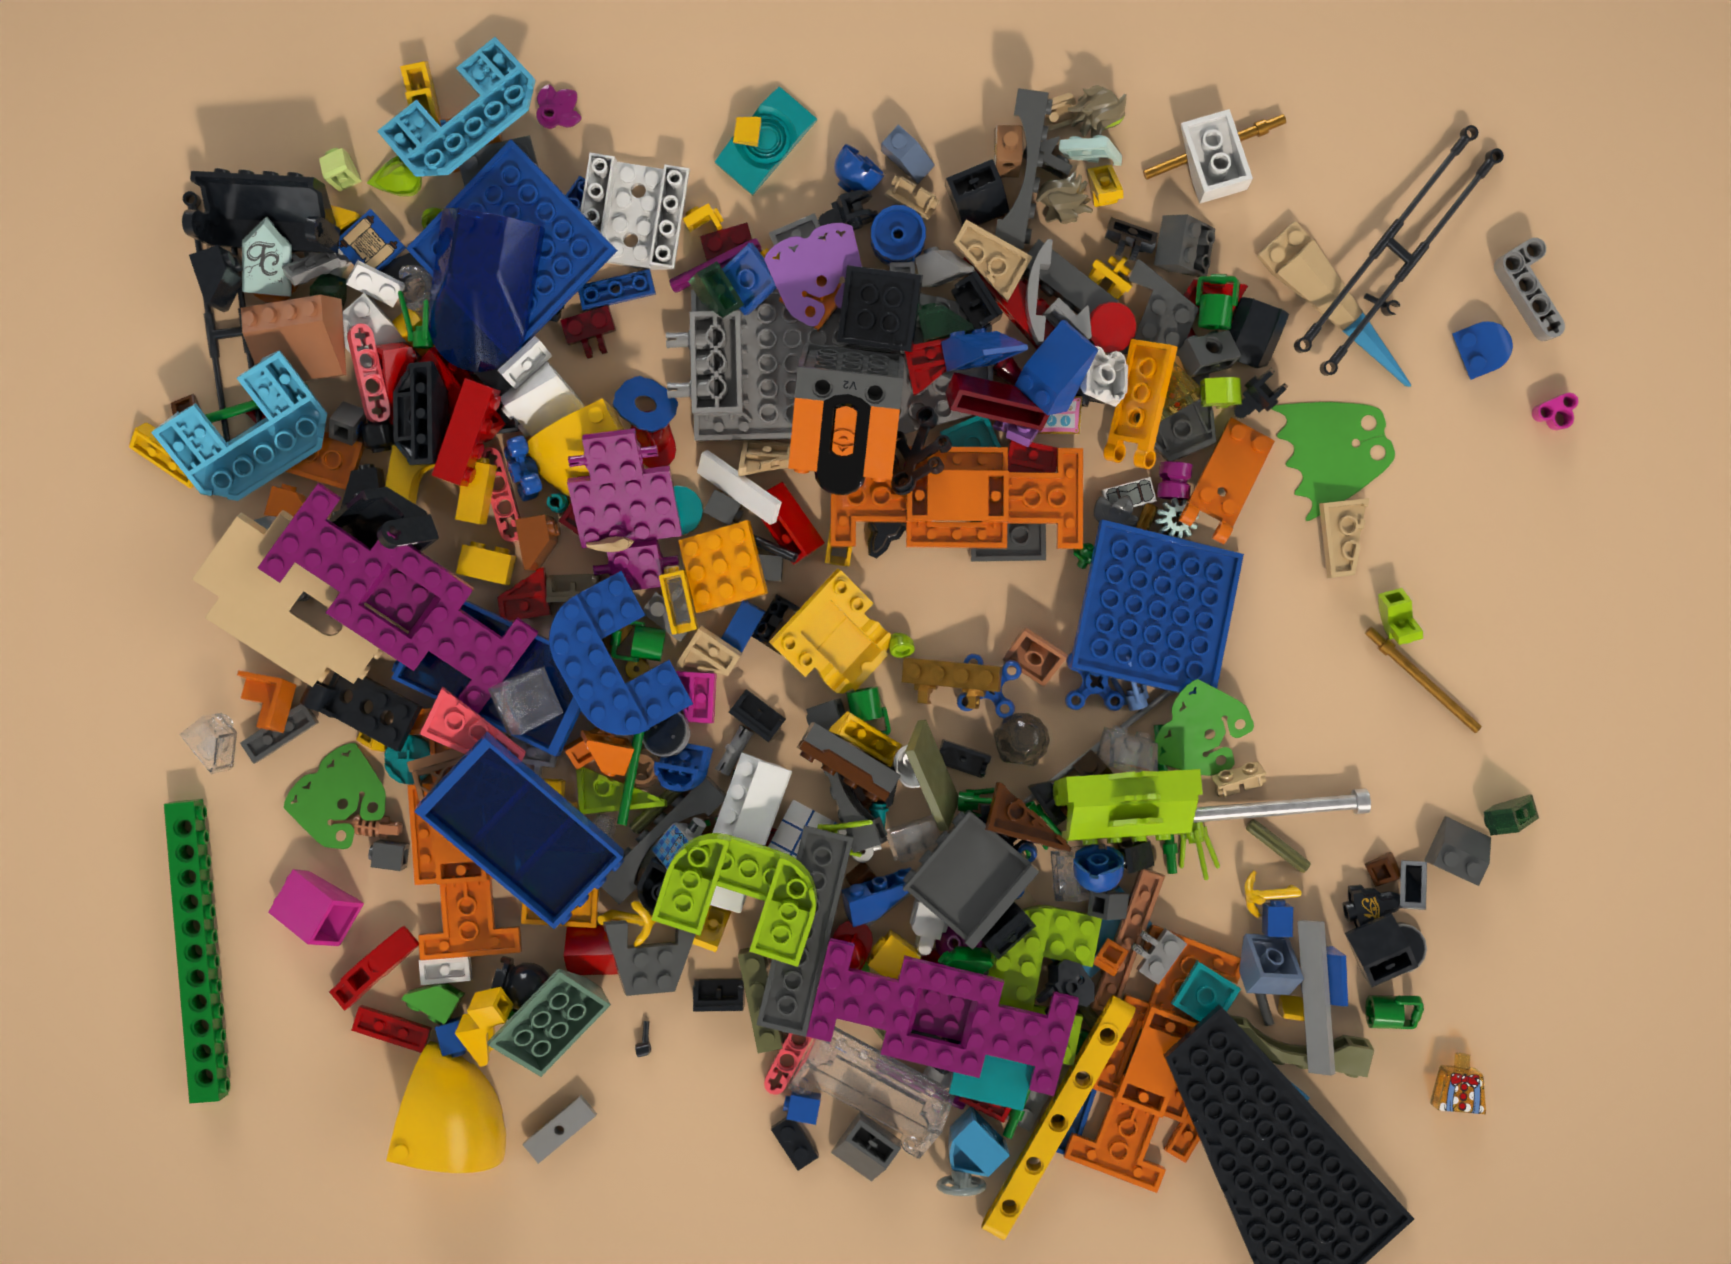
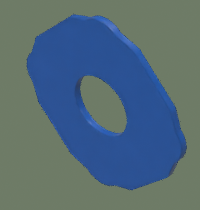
M636 376L626 380L615 392L612 405L621 418L638 429L653 433L665 428L675 417L678 401L675 398L668 399L667 391L669 390L654 380ZM639 396H648L655 401L656 409L653 412H643L636 407L635 399Z

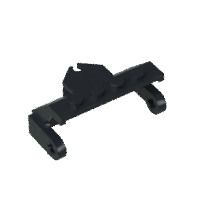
M215 168L214 172L191 171V182L201 188L205 212L188 209L184 211L182 227L186 235L208 246L219 245L220 247L242 248V240L265 217H268L278 232L290 242L292 253L301 251L338 254L340 228L336 226L325 184L316 178L303 177L302 174L288 172L287 176H283L272 171L254 174V172L249 170H238V173H230V171Z
M388 487L366 489L354 494V498L351 501L342 505L343 508L332 513L331 518L328 519L371 549L379 540L388 549L412 545L422 552L439 539L431 514H427V511ZM390 531L396 534V538L388 536L387 532Z

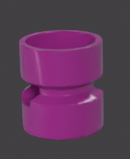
M1171 461L1160 462L1159 477L1162 478V482L1158 483L1157 498L1189 500L1191 485L1187 483V480L1192 478L1193 464Z

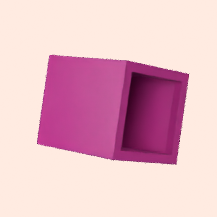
M293 869L286 878V882L278 896L274 899L268 913L306 944L340 946L364 903L310 871Z

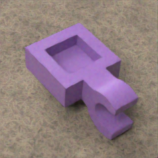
M997 420L993 424L995 430L1007 433L1006 438L1026 447H1029L1038 434V430Z

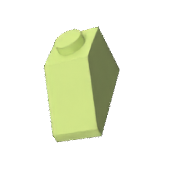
M333 148L327 151L325 156L319 158L324 180L339 192L362 182L350 155L343 148Z

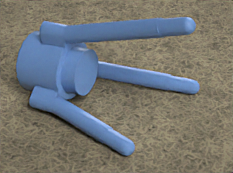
M1109 677L1117 692L1121 693L1124 697V705H1128L1129 711L1139 710L1148 706L1147 699L1149 695L1146 685L1141 684V687H1138L1137 683L1131 682L1132 689L1127 690V695H1125L1117 679Z

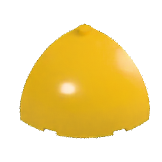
M602 398L559 419L527 441L529 452L526 456H530L536 462L539 474L549 484L570 497L567 486L568 478L590 476L585 465L570 467L568 462V456L584 455L582 436L585 434L624 430L615 409Z
M430 1041L425 1046L411 1074L399 1108L387 1154V1162L444 1173L481 1172L497 1167L502 1163L506 1149V1128L504 1127L502 1116L503 1110L492 1085L475 1064L468 1062L462 1056L454 1058L451 1054L442 1056L439 1043Z

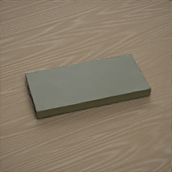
M919 720L905 753L939 830L947 831L956 811L959 796L927 721Z

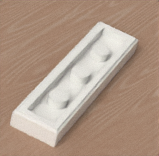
M709 450L702 452L697 470L698 474L771 525L777 521L782 503L780 500L746 476H738L736 469Z

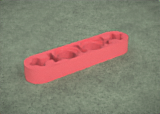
M359 323L348 330L347 339L364 414L369 421L379 423L389 417L390 406L372 329L366 324ZM358 329L360 333H365L366 338L362 339V343L360 338H355ZM362 344L363 347L367 345L369 346V349H363L361 351L357 350V348L361 347ZM362 354H367L371 357L372 365L370 368H365L361 365L360 356ZM368 379H373L377 382L378 389L375 393H370L366 389L365 383ZM380 395V399L376 400L377 408H382L383 413L379 414L378 418L377 414L372 413V409L376 407L375 401L369 402L368 398Z
M485 448L481 457L489 458V453L497 456V459L494 460V465L497 466V469L501 468L502 471H497L495 477L501 476L505 481L502 489L495 490L493 488L491 505L499 533L505 541L517 542L519 541L517 532L514 533L515 537L513 538L511 535L506 534V530L509 529L508 522L504 521L502 523L501 520L502 518H510L512 516H515V520L521 519L504 457L495 448ZM503 500H508L512 506L511 511L507 514H502L498 509L499 503ZM510 520L512 527L516 528L515 520Z
M788 1033L783 1043V1049L779 1050L766 1074L764 1087L767 1092L777 1095L785 1090L812 1038L806 1037V1041L803 1044L797 1045L792 1041L793 1034ZM784 1054H790L794 1058V1063L786 1067L781 1064L780 1057ZM779 1070L785 1072L780 1077L782 1085H776L775 1088L772 1087V1082L769 1079H775Z

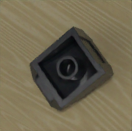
M1241 297L1232 316L1231 329H1228L1242 355L1237 361L1254 368L1266 367L1281 337L1289 313L1254 298Z

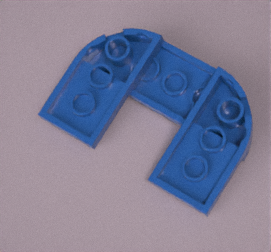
M622 571L576 594L559 608L550 627L549 648L554 663L584 716L596 727L608 733L634 735L649 730L652 726L691 706L693 702L670 660L625 683L601 639L646 616Z

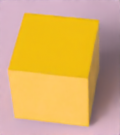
M890 929L873 946L870 952L871 955L868 957V966L882 976L898 979L904 955L921 959V955L918 953L917 948Z

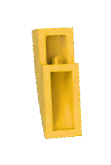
M428 61L400 66L406 88L405 95L408 106L417 99L440 126L439 107Z

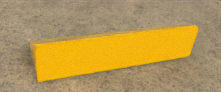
M149 423L136 427L129 448L188 488H193L194 485L151 433L156 428Z
M848 711L829 729L831 733L878 762L890 767L896 753L902 746V744Z

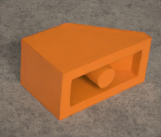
M283 483L281 488L272 486L264 515L278 516L284 510L294 517L306 501V497L304 494L297 493V487Z
M581 730L580 735L601 772L608 776H625L634 752V748L629 740Z

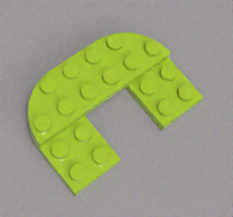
M705 834L693 838L684 844L674 855L667 869L651 920L700 936L716 886L765 901L749 952L798 967L817 906L815 883L805 866L787 853L728 834Z
M1037 905L1022 909L1036 927L999 960L995 957L994 965L989 969L988 976L1004 979L999 1004L1046 1015L1044 1010L1047 1007L1034 1004L1043 957L1060 961L1066 959L1084 966L1093 967L1102 919L1089 916L1088 913L1048 905ZM1075 1014L1063 1064L1074 1065L1083 1020L1082 1014Z

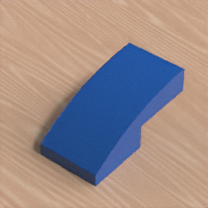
M747 600L742 601L721 639L740 652H743L766 611Z

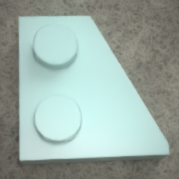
M1095 135L1093 138L1072 136L1069 139L1060 140L1059 150L1066 159L1098 163L1099 157L1112 159L1115 166H1121L1122 155L1106 136Z

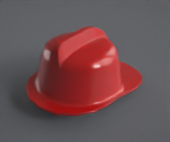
M631 424L630 429L635 428L636 437L641 448L657 445L658 457L643 458V464L649 468L670 465L676 455V444L669 424L665 428L653 433L638 429Z
M845 921L839 925L833 938L855 943L849 968L861 970L872 948V932L866 924L853 927L850 921Z

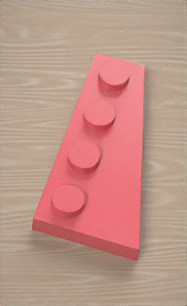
M442 687L420 732V735L463 754H466L488 732L521 761L526 754L524 749L444 687ZM492 749L478 759L512 776L516 775L517 771Z

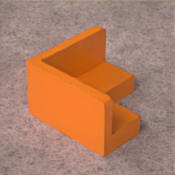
M238 670L237 676L246 679L241 699L262 703L256 727L284 733L297 685L282 678Z

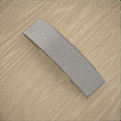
M1047 239L1037 254L1026 286V318L1036 345H1041L1044 342L1046 316L1036 315L1040 269L1048 270L1051 265L1053 239Z

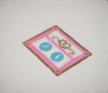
M1082 396L1074 397L1067 412L1050 415L1043 430H1038V434H1080Z

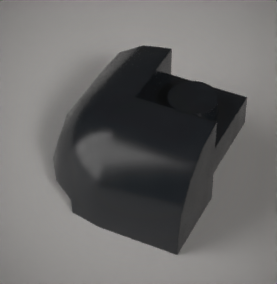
M657 856L651 859L636 889L638 890V898L643 907L651 915L654 913L667 869Z

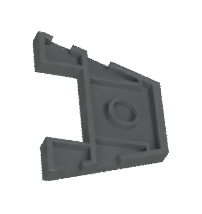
M1137 259L1128 281L1152 290L1134 339L1174 345L1178 347V352L1188 337L1199 308L1143 261ZM1128 345L1124 350L1119 352H1121L1122 354H1128L1130 345Z
M1186 374L1193 393L1199 399L1190 405L1183 403L1180 410L1178 409L1176 412H1172L1173 415L1160 420L1154 448L1166 461H1176L1216 443L1212 406L1201 407L1200 381L1204 378H1210L1209 374L1189 378L1188 374ZM1140 413L1136 416V422L1140 419Z
M626 920L603 922L604 930L609 940L608 943L615 959L616 969L626 996L675 992L696 934L676 928L675 942L641 944L635 947L634 945H627L628 922Z

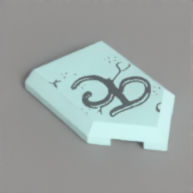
M265 217L242 240V292L291 296L292 283L284 275L282 266L292 263V245L278 232L268 217Z

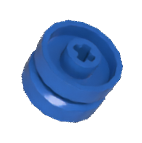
M892 205L883 209L875 217L871 226V247L875 256L882 263L890 265V263L914 262L915 258L921 255L926 239V227L922 217L914 209L905 205ZM899 233V236L902 238L897 239L894 237V234Z

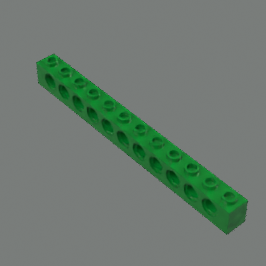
M203 799L173 801L164 804L189 1104L216 1102L228 1095L231 1084L226 1073L228 1054L225 1053L224 1049L226 1030L222 1026L224 1006L220 1002L222 981L218 978L220 957L216 954L218 933L214 929L213 920L216 915L215 905L212 904L211 897L214 885L209 874L212 861L207 850V844L209 843V832L205 827L207 808L203 803ZM186 820L192 825L190 832L185 829ZM188 845L194 850L193 857L187 853ZM190 870L196 874L195 881H192L189 877ZM192 895L196 896L198 899L197 906L193 905L191 902ZM194 920L198 921L200 924L199 931L196 930L193 926ZM196 945L202 948V956L196 953ZM198 970H201L204 973V980H201L198 977ZM200 994L206 998V1005L200 1002ZM202 1019L207 1021L209 1025L208 1030L202 1026ZM204 1044L210 1047L211 1054L204 1051ZM206 1069L212 1072L213 1079L206 1075Z

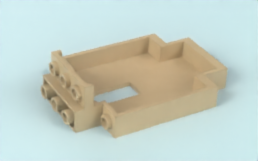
M282 510L267 530L241 512L192 578V580L219 596L205 618L311 687L317 681L323 682L330 672L327 667L353 684L357 678L363 680L371 668L368 666V663L372 658L377 660L383 652L381 649L344 625L338 633L328 635L290 611L303 591L328 608L340 592L297 563H294L280 583L257 568L293 519V516ZM364 604L365 606H367L368 608H370L371 610H373L374 612H376L377 614H379L380 616H382L383 618H385L386 620L400 628L396 622H394L393 620H391L390 618H388L387 616H385L369 604Z

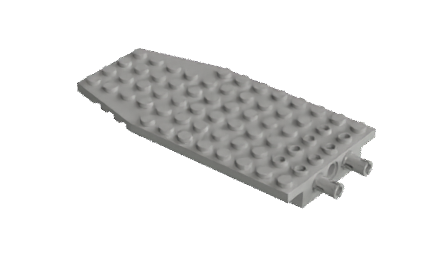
M777 288L749 315H744L725 289L691 290L690 330L677 333L666 332L667 348L689 347L691 380L688 383L667 382L668 390H676L667 391L668 399L690 397L692 400L695 441L791 439L797 368L804 343L899 354L905 353L900 350L837 342L841 308L835 310L818 332L812 326L806 325L790 314L786 306L779 301L781 295ZM921 293L914 344L949 338L950 333L965 331V335L972 334L971 331L975 330L957 301ZM992 325L986 328L987 332H992ZM904 358V379L897 431H902L904 434L917 431L920 425L916 420V413L925 406L932 407L938 416L937 425L972 416L950 410L945 394L954 372L993 381V365L945 372L919 394L913 396L906 358Z

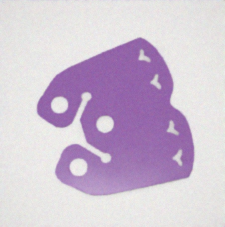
M831 223L815 228L808 238L799 236L789 237L772 247L764 258L790 314L812 327L818 325L825 313V308L821 302L809 297H803L802 292L807 291L808 294L819 298L831 294L840 282V277H846L847 265L862 267L853 226L844 223ZM836 231H846L842 237L836 233ZM827 233L826 240L818 239L819 236H824ZM795 245H798V247L795 249V252H793L792 249L788 248L789 246L794 247ZM778 252H781L779 260L772 259V257L777 256ZM820 275L825 276L827 279V283L823 287L818 286L816 283V279ZM845 282L842 283L835 296V304L838 308L842 307ZM808 306H813L816 310L813 317H808L805 314V309Z

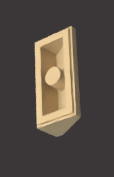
M1071 93L1052 98L1051 115H1045L1044 125L1049 126L1048 131L1073 123L1078 112L1068 111V107L1076 105L1075 96Z

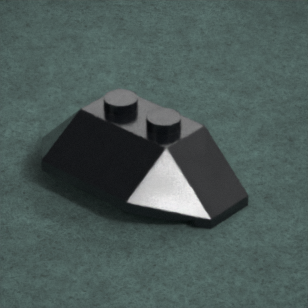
M434 362L409 363L406 367L407 371L400 378L393 391L394 444L410 465L435 464L449 426L448 390Z

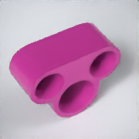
M1570 392L1559 395L1535 406L1532 410V417L1537 422L1545 421L1552 430L1557 431L1568 428L1574 422L1572 410L1578 405V397ZM1564 399L1568 402L1567 407L1564 405ZM1541 409L1545 411L1544 417L1541 415ZM1556 413H1560L1564 417V422L1561 426L1555 421Z

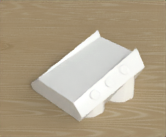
M1095 346L1099 350L1080 388L1084 394L1116 407L1125 397L1128 390V365L1126 364V359L1121 352L1114 351L1105 354L1101 347Z

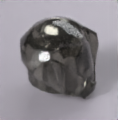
M1015 713L1004 718L993 732L996 747L1003 762L1036 766L1039 760L1047 753L1050 742L1048 729L1040 718L1029 713Z

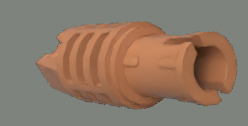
M357 813L356 815H350L346 820L331 819V825L351 824L356 835L388 838V835H400L403 832V823L391 821L390 816H383L381 820L366 821L361 818L360 813Z

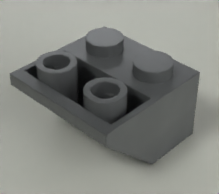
M1188 214L1163 215L1154 265L1168 272L1195 277L1207 276L1216 229Z
M860 1111L831 1153L872 1182L890 1165L900 1151L901 1143L899 1138Z

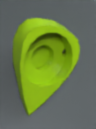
M396 156L377 171L367 184L397 196H413L421 190L422 176L416 177L399 156Z

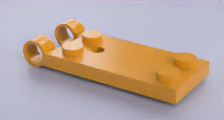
M1131 339L1126 364L1128 365V390L1125 397L1115 407L1108 441L1103 452L1105 460L1120 463L1126 454V448L1123 444L1126 441L1138 444L1133 457L1136 467L1151 469L1156 461L1154 446L1177 346ZM1140 413V419L1136 422V416Z

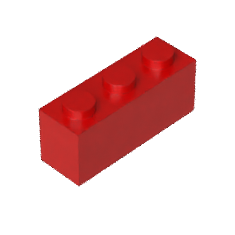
M783 482L766 490L782 503L775 523L770 525L763 519L761 520L780 546L798 553L796 562H791L794 565L812 554L825 542Z

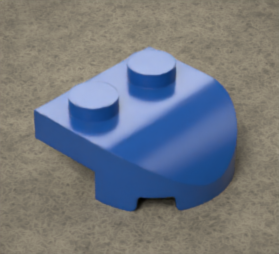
M1480 322L1452 334L1470 380L1502 367L1509 360L1513 350L1511 335L1502 325L1495 322Z
M688 743L681 753L669 756L668 758L660 757L659 762L655 761L654 774L658 777L660 785L668 790L681 792L694 789L706 778L713 749Z

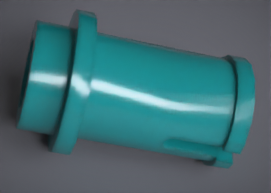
M560 493L551 494V497L548 496L546 501L547 506L555 513H563L569 506L567 497ZM557 499L560 501L559 507L555 506Z
M874 801L869 810L875 818L881 817L885 829L886 812L889 811V808L885 802Z

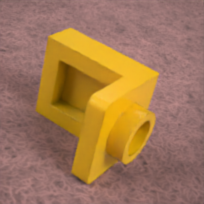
M709 203L701 208L696 206L686 212V217L682 218L689 232L694 231L712 220L717 231L722 230L720 223L724 221L718 209L712 210Z

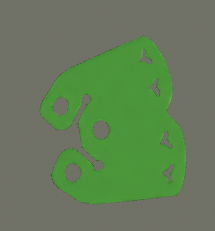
M1199 679L1192 681L1180 692L1174 701L1172 720L1162 726L1158 732L1153 747V759L1155 763L1180 770L1200 769L1201 775L1206 776L1231 769L1235 761L1230 748H1220L1210 753L1207 757L1203 756V752L1212 750L1220 745L1226 734L1224 722L1221 719L1223 716L1228 717L1227 724L1232 737L1240 738L1253 731L1254 722L1248 708L1239 700ZM1194 687H1196V694L1189 695V692L1193 691ZM1182 702H1184L1187 708L1183 709L1182 711H1179L1182 707ZM1239 719H1243L1246 723L1242 729L1235 727V722ZM1208 729H1213L1215 731L1214 738H1205V732ZM1171 730L1172 737L1164 738L1168 735V731ZM1163 747L1166 752L1159 756L1161 753L1160 748ZM1220 755L1226 757V762L1223 765L1216 763V758Z
M350 743L329 753L321 761L317 773L302 777L288 793L284 802V809L324 847L348 849L353 842L354 827L349 823L333 824L330 826L328 825V820H346L357 810L359 793L361 791L365 793L360 808L361 818L366 821L381 820L385 813L386 793L381 781L356 743ZM351 750L349 757L342 755V753H347ZM332 760H334V767L327 768L332 763ZM311 782L310 789L303 788V786H307ZM295 795H297L298 802L291 804L294 801ZM343 798L346 799L348 802L347 807L339 809L337 806L338 801ZM371 802H376L378 805V809L374 813H370L367 809L368 804ZM340 830L346 833V838L343 841L336 839V833Z

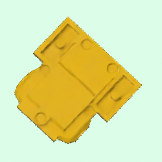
M837 568L769 643L804 677L815 668L826 685L835 693L844 694L851 689L856 691L889 655L886 651L889 647L891 634L878 621L870 619L864 614L872 606L873 602L842 570Z

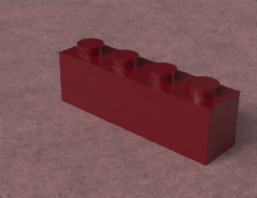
M954 372L945 392L950 410L1037 430H1043L1050 416L1046 415L1016 386Z

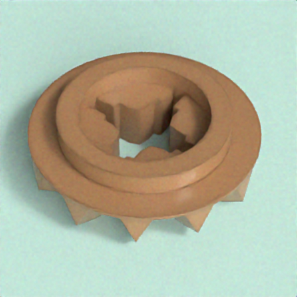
M641 749L639 762L641 764L650 762L651 764L646 769L647 775H644V773L636 774L635 788H648L658 781V777L654 774V762H659V757L647 749Z

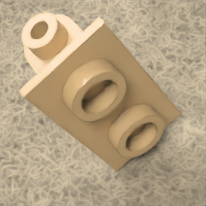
M896 175L891 183L892 186L885 193V196L891 198L896 204L914 209L921 217L929 220L939 203L936 195L922 187L916 194L913 192L916 187L915 183L904 178L902 175L901 177Z
M1257 761L1246 763L1232 770H1223L1219 774L1211 776L1217 786L1215 790L1218 797L1223 796L1225 798L1240 793L1239 784H1243L1245 791L1262 786V783L1266 782L1265 775L1267 774Z

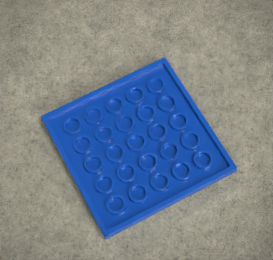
M512 139L499 150L406 248L508 358H511L528 343L618 251Z
M1100 520L1069 668L1180 693L1189 683L1196 679L1217 688L1244 554L1107 520ZM1194 687L1193 691L1189 692V695L1196 694V687Z

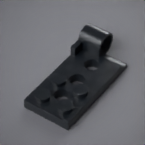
M336 672L329 685L319 681L313 687L307 685L299 701L305 707L321 712L330 718H336L398 752H401L423 707L367 676L363 680L357 678L353 684ZM348 689L353 693V698L349 703L344 699V694ZM368 700H371L373 710L367 714L364 705ZM391 711L394 719L388 725L385 722V714Z

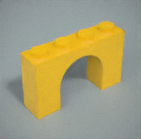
M392 446L385 487L390 488L416 504L420 481L428 470L434 468L435 464L410 465L397 446ZM482 457L477 459L474 467L476 469L474 480L472 483H469L468 487L459 486L460 493L455 520L487 525L497 470L496 465L489 464L490 459Z

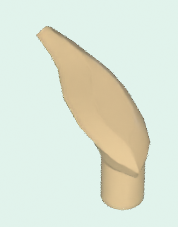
M615 536L597 542H586L587 548L603 552H617L629 548L634 540Z

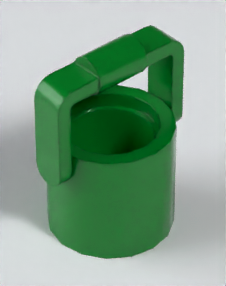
M1211 274V276H1202L1198 279L1196 305L1200 306L1198 327L1210 330L1231 329L1233 306H1237L1240 282L1236 277L1227 276V274ZM1234 283L1233 295H1203V284Z
M641 621L632 622L631 625H636L631 656L617 654V648L620 646L622 635L621 629L611 634L610 645H612L611 655L613 658L639 662V658L661 662L666 630L646 627L645 622Z
M878 686L857 689L856 691L853 690L846 693L850 713L863 721L883 717L886 730L881 732L886 735L890 734L891 728L886 707L881 705Z
M1369 995L1365 1004V1015L1369 1028L1415 1029L1424 1011V1004L1420 996ZM1404 1005H1414L1411 1020H1405Z

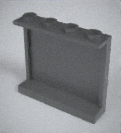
M968 809L965 813L961 811L952 821L954 824L953 828L949 832L944 830L935 841L938 844L932 852L928 849L920 858L919 862L921 865L916 871L911 869L902 881L905 882L903 885L905 892L908 891L960 935L970 948L974 949L1036 877L1039 870L1000 835L985 830L986 824Z

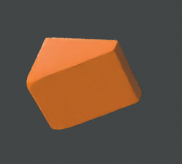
M1107 938L1095 957L1094 965L1115 976L1129 951Z

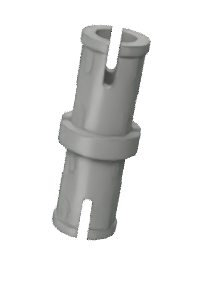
M740 725L731 743L725 746L726 752L715 769L730 776L732 769L741 753H744L743 750L754 732Z

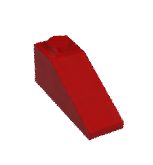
M404 342L376 345L390 406V415L386 420L391 425H393V391L400 378L407 371L406 367L408 364L416 363L417 360L415 350L411 345Z

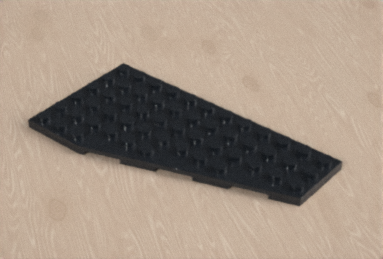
M1220 1004L1163 1054L1253 1264H1366L1414 1220L1412 1215Z

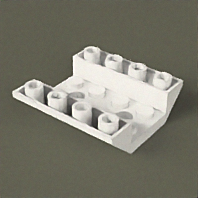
M596 153L589 154L581 212L618 250L606 263L650 270L675 268L690 168L664 164V169L617 162L615 156ZM638 185L646 188L644 196L640 198L632 195L633 188ZM631 234L638 237L637 244L633 247H627L624 243L625 238Z

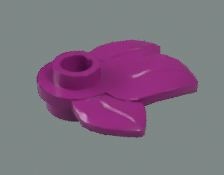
M548 84L538 93L537 102L539 108L536 112V118L544 128L552 129L557 125L569 128L581 121L582 117L580 114L573 110L577 103L576 91L562 89L556 92ZM552 113L553 116L547 117L545 114Z

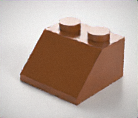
M546 514L515 520L524 570L536 571L541 568L558 543L557 536L561 535L559 522L554 521V517Z

